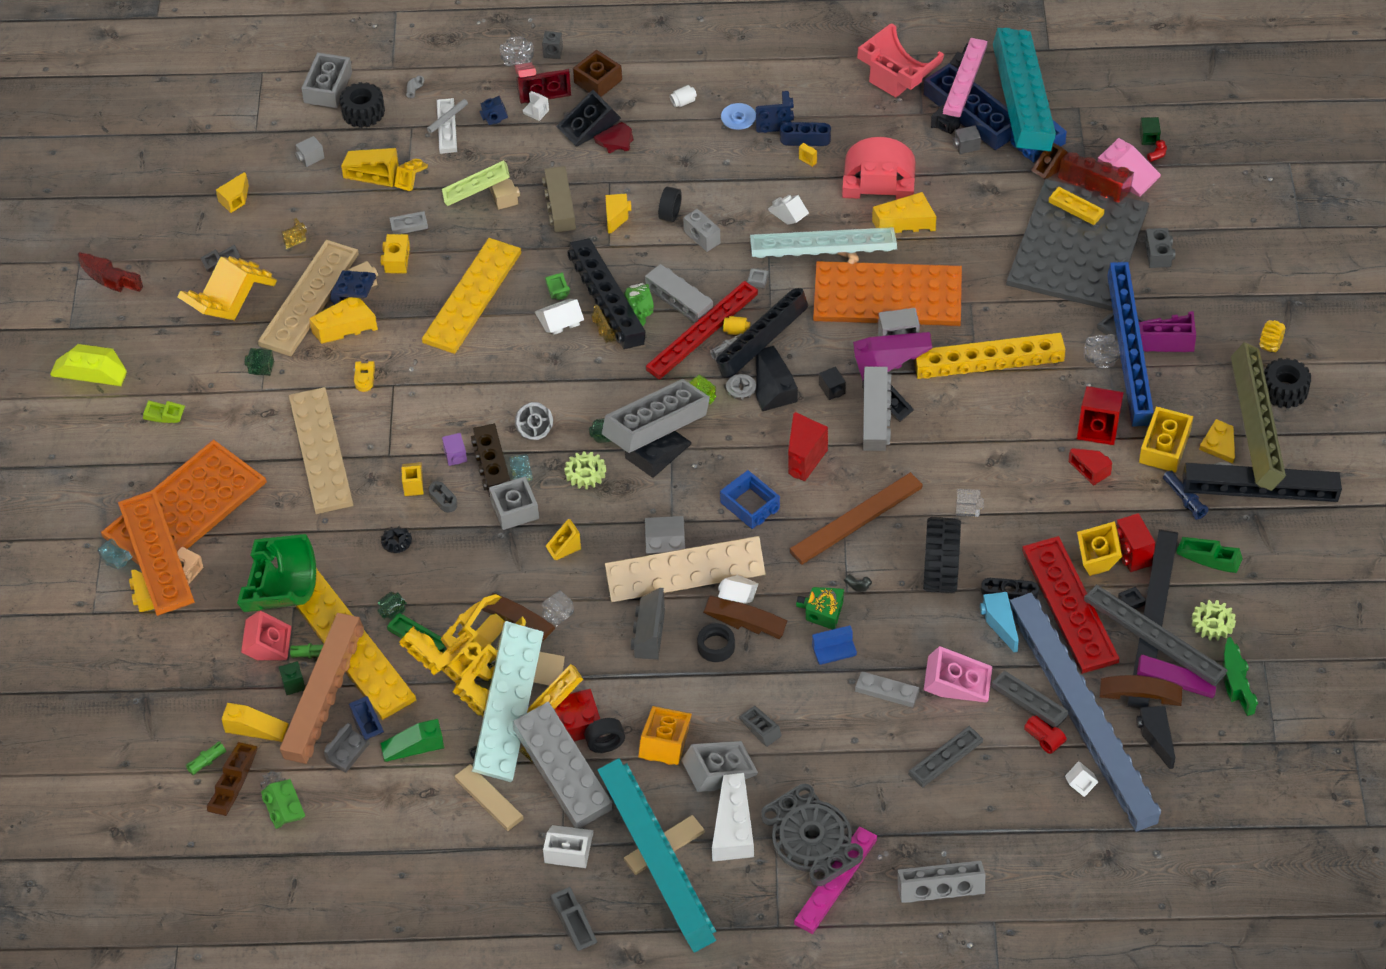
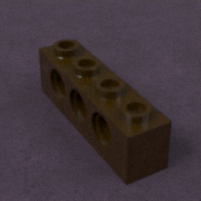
M495 423L474 427V435L471 436L472 446L477 447V450H474L476 461L481 463L478 465L480 476L485 478L482 479L484 491L488 490L489 497V487L510 481Z

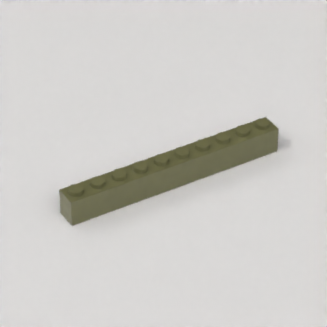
M1243 342L1231 356L1255 482L1258 486L1272 491L1286 474L1260 350Z

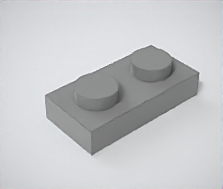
M425 211L389 218L393 234L428 229Z

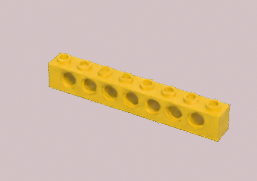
M1061 333L936 347L915 358L914 366L917 379H927L1064 362L1066 349Z

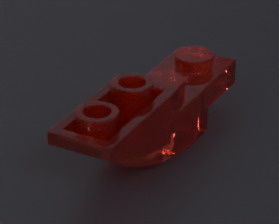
M82 252L78 253L83 270L99 284L120 293L123 288L138 292L142 290L143 284L139 274L114 268L112 262L106 258H99Z

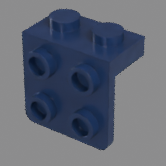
M782 91V104L763 105L755 108L756 131L758 133L780 131L783 123L794 120V112L791 110V108H794L793 98L789 97V91Z
M342 270L331 292V302H333V305L348 297L366 298L376 279V274Z

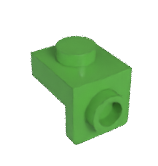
M563 272L545 277L551 299L557 298V300H561L569 295L570 288L567 287Z

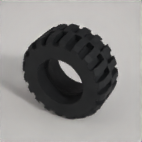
M930 517L927 519L923 589L926 592L955 593L957 591L961 521L957 518Z

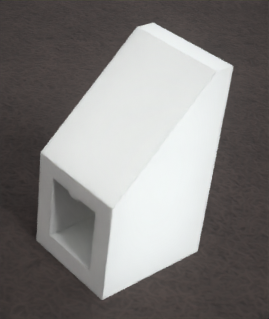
M788 195L783 199L779 197L768 208L769 212L787 225L797 223L809 214L799 195L792 197Z
M739 575L724 578L718 588L720 591L718 597L745 604L753 602L759 583Z

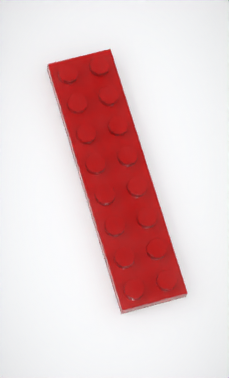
M1057 536L1022 546V552L1081 674L1118 664L1120 658L1095 608L1084 601V596L1087 592L1060 537Z

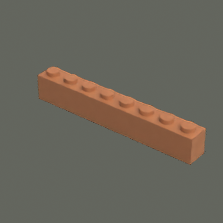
M337 613L279 749L284 759L307 764L309 757H312L316 740L321 736L323 723L328 719V711L331 705L335 703L336 692L342 686L343 675L349 669L351 656L355 654L359 637H362L364 633V626L359 617Z

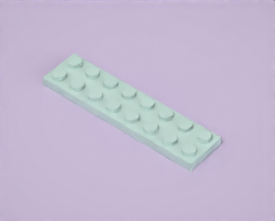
M894 227L750 235L752 257L764 258L766 256L782 257L784 255L800 256L802 254L819 255L820 253L837 254L838 252L855 253L856 251L873 252L874 250L891 251L897 249Z
M505 621L472 772L508 782L513 780L521 743L513 730V721L527 714L544 632Z

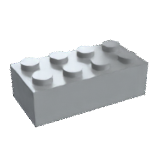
M865 367L863 451H886V445H890L891 428L887 427H890L891 410L887 409H890L891 373H887L888 367Z

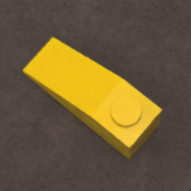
M227 703L221 719L225 733L283 742L289 727L287 722L249 706Z

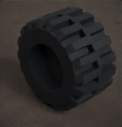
M368 82L351 84L340 95V106L344 121L346 120V123L352 124L353 127L359 126V128L377 124L376 122L380 121L381 117H384L385 112L382 91L376 85H370Z
M1278 358V361L1273 360L1271 364L1266 366L1264 374L1272 405L1276 404L1280 408L1282 406L1291 408V406L1297 407L1298 404L1304 403V400L1308 397L1311 384V373H1309L1308 367H1304V363H1299L1296 359Z

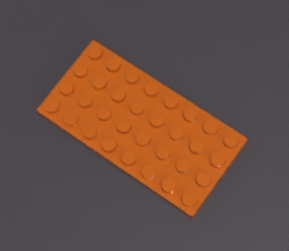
M817 261L813 321L878 323L880 312L916 308L920 325L961 326L962 266L856 262L850 264L849 262Z
M213 439L153 489L156 491L176 551L178 552L181 547L190 548L265 485L267 481L264 476ZM121 515L101 532L102 537L139 565L125 521Z

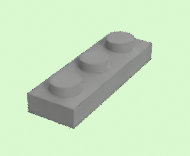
M861 671L855 686V692L913 708L919 693V687Z

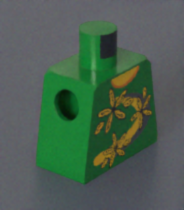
M813 587L809 597L798 595L796 607L806 609L807 621L831 630L836 629L844 602V589Z

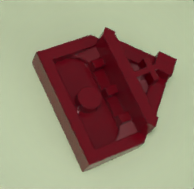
M623 122L593 137L596 144L607 148L608 153H612L617 149L629 151L630 143L634 141L632 128Z

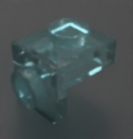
M528 454L509 458L513 480L525 476L528 482L533 480Z
M109 539L98 548V552L105 564L116 569L124 567L127 561L132 558L129 551L119 548L114 539Z

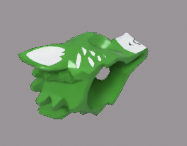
M640 283L627 288L624 296L640 323L644 326L646 324V317L653 313L654 302L649 284Z

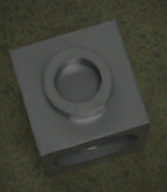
M545 31L542 42L544 58L561 59L563 49L562 32Z

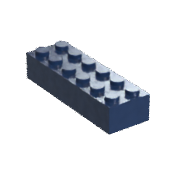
M949 63L924 79V95L939 107L945 106L958 69ZM973 82L960 116V122L965 127L976 126L981 140L996 151L1011 141L1012 127L1008 109Z

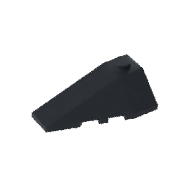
M775 346L766 347L756 355V398L762 411L798 402V387Z

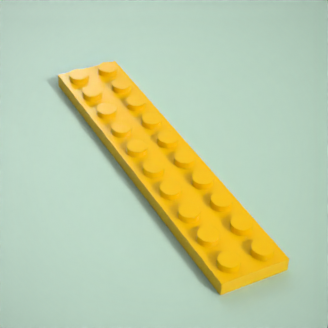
M316 568V584L310 600L304 605L295 607L321 641L325 643L337 613L353 615ZM364 630L362 637H359L357 642V650L351 656L349 669L345 672L364 697L368 696L373 709L381 720H384L415 702L416 696Z

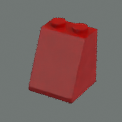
M1086 386L1081 405L1077 432L1078 440L1108 445L1115 444L1124 392Z
M795 412L793 414L788 449V474L796 479L806 481L828 451V427Z

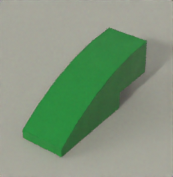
M1182 537L1176 551L1178 555L1198 564L1232 573H1237L1243 559L1240 548L1221 546L1220 541Z

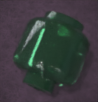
M605 418L595 419L589 428L590 436L597 443L612 442L602 435Z
M391 591L378 601L380 608L377 611L383 619L388 617L390 620H393L397 614H403L406 611L405 605L407 603L398 592L394 593Z

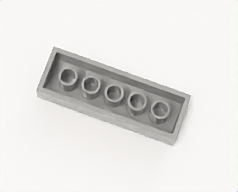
M681 379L605 415L602 435L630 453L706 416L710 397L684 379Z
M549 701L513 721L514 732L574 828H582L612 810V801Z

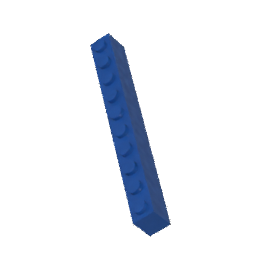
M1129 262L1110 263L1107 277L1132 427L1149 426L1154 411Z

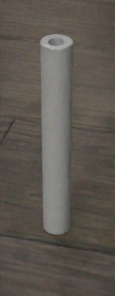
M463 99L427 127V131L429 133L434 132L467 106V100Z

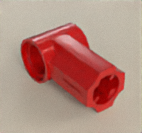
M1038 716L1030 717L1024 725V730L1037 739L1042 749L1049 754L1055 752L1067 740L1061 729L1050 727Z

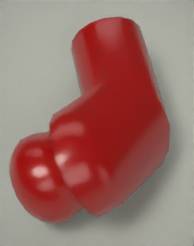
M1158 140L1155 151L1147 154L1149 162L1165 156L1167 145H1165L1164 140Z

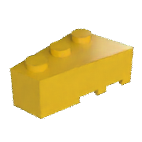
M396 148L348 151L341 165L343 178L393 187L397 166H399Z
M923 192L873 207L872 222L876 228L894 227L895 233H902V230L919 232V229L936 231L937 216Z
M348 297L309 318L312 333L321 344L343 339L345 335L353 333L359 335L361 331L372 329V331L378 330L375 314L361 298Z

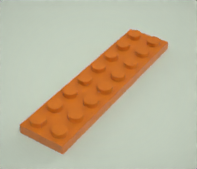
M152 490L118 502L156 615L158 616L195 603L156 491Z

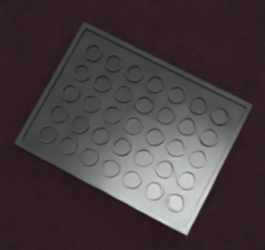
M1045 179L1008 275L1006 285L1113 311L1107 277L1110 263L1114 262L1130 263L1149 209V203ZM1058 187H1061L1104 209V215L1095 225H1092L1049 203V197Z

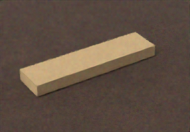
M471 764L456 774L455 780L507 831L523 820V815L481 774L472 772L473 766Z
M693 815L664 832L673 851L705 833L704 828ZM639 849L624 857V861L635 875L648 868Z

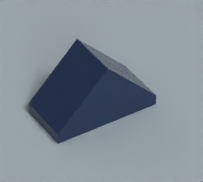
M368 696L349 703L356 728L364 740L384 733Z

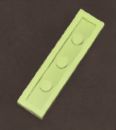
M503 160L443 188L444 203L449 206L510 178L507 163Z

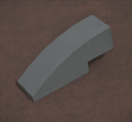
M571 887L552 894L550 901L577 951L596 944L595 935Z

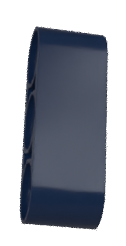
M785 122L780 127V141L786 146H800L802 143L808 146H827L831 142V126L827 123Z

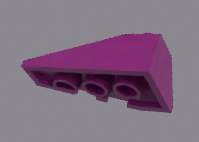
M930 332L875 336L853 342L855 358L862 381L864 380L865 367H888L887 372L895 367L896 369L902 367L901 364L909 359L914 360L933 348Z

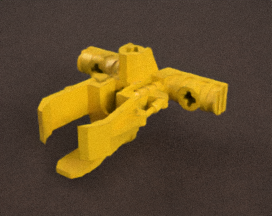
M496 594L484 597L465 613L457 617L453 626H450L441 637L442 643L447 648L444 653L438 650L434 641L428 635L417 631L414 626L399 641V645L405 647L408 650L407 652L418 662H422L423 666L431 670L433 675L442 670L456 683L452 692L460 696V699L468 704L467 706L482 717H484L489 690L477 685L474 679L477 676L485 681H489L492 678L494 666L489 669L487 664L488 662L492 663L496 659L498 650L492 647L491 644L502 632L505 621L498 614H493L476 631L470 626L481 609L488 605L496 604L501 598ZM523 616L516 622V624L525 626L526 623ZM460 623L462 625V628L458 633L459 637L455 638L452 635L454 634V632L456 631V627Z

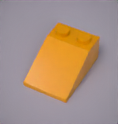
M652 706L641 735L638 757L648 761L664 762L668 765H679L692 714Z

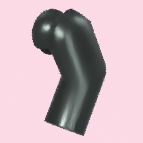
M849 574L844 579V582L857 592L867 591L869 586L872 585L869 577L857 580Z

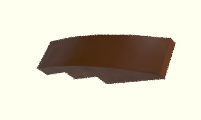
M500 596L501 598L496 604L488 605L482 609L490 614H498L504 621L515 624L523 616L526 621L525 627L544 632L542 642L555 630L554 625L536 613L503 596Z
M709 596L703 611L704 614L738 630L742 626L758 635L762 631L777 639L782 637L788 621L756 607L715 596Z
M241 742L237 743L223 766V774L215 785V793L207 804V812L227 816L245 782L258 746Z

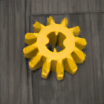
M1268 320L1261 333L1260 347L1268 352H1277L1284 339L1285 325L1279 323V321Z

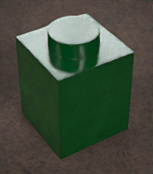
M1159 117L1141 118V144L1156 145L1161 135Z
M298 661L279 666L286 696L305 690Z

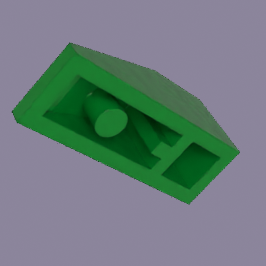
M438 719L417 723L380 743L384 762L444 749Z

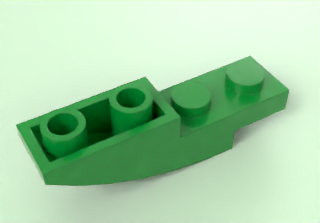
M1229 637L1226 641L1222 667L1227 669V674L1223 677L1224 685L1230 701L1239 700L1246 715L1250 716L1255 714L1258 700L1256 695L1252 694L1249 689V682L1246 678L1247 671L1249 670L1248 663L1245 659H1242L1238 644H1235L1232 638Z

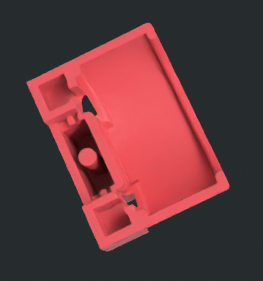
M892 23L858 47L857 55L859 60L870 66L869 82L895 98L907 88L912 90L921 83L925 76L941 64L944 54L939 51L937 57L929 63L915 60L902 47L897 36L896 26Z
M871 137L857 142L846 154L842 198L860 199V194L896 195L897 200L914 195L916 162L913 152L902 142L887 137ZM860 171L861 179L855 177V175ZM897 172L903 176V179L897 180Z

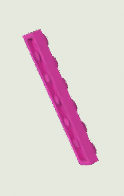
M859 826L851 838V843L859 844L862 847V861L829 883L818 886L794 920V925L811 934L814 933L876 843L877 835ZM851 850L848 852V856L856 858L859 856V852ZM835 861L832 867L838 869L842 867V863Z

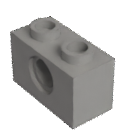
M698 209L683 217L684 232L706 252L721 243L720 228Z

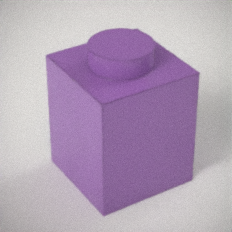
M461 433L442 437L448 465L467 462Z

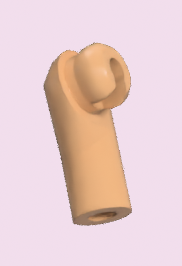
M838 252V255L849 258L847 262L850 264L859 262L856 252Z

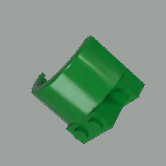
M300 534L254 539L250 554L253 558V564L247 586L241 587L237 601L243 612L298 606L307 603L314 592L316 584V559L308 536ZM275 557L277 558L278 568L271 562Z

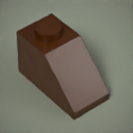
M1053 142L1051 151H1043L1031 171L1044 179H1048L1064 168L1071 154Z

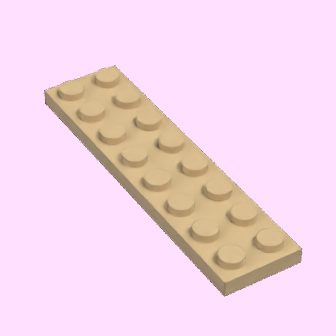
M326 240L258 340V345L284 355L292 356L311 328L309 318L322 311L331 297V292L342 270L347 271L350 269L359 255L358 249Z
M323 387L289 395L315 513L320 514L353 506L326 388Z
M759 536L604 563L611 602L643 597L658 588H664V593L721 583L724 578L735 575L744 578L766 575Z

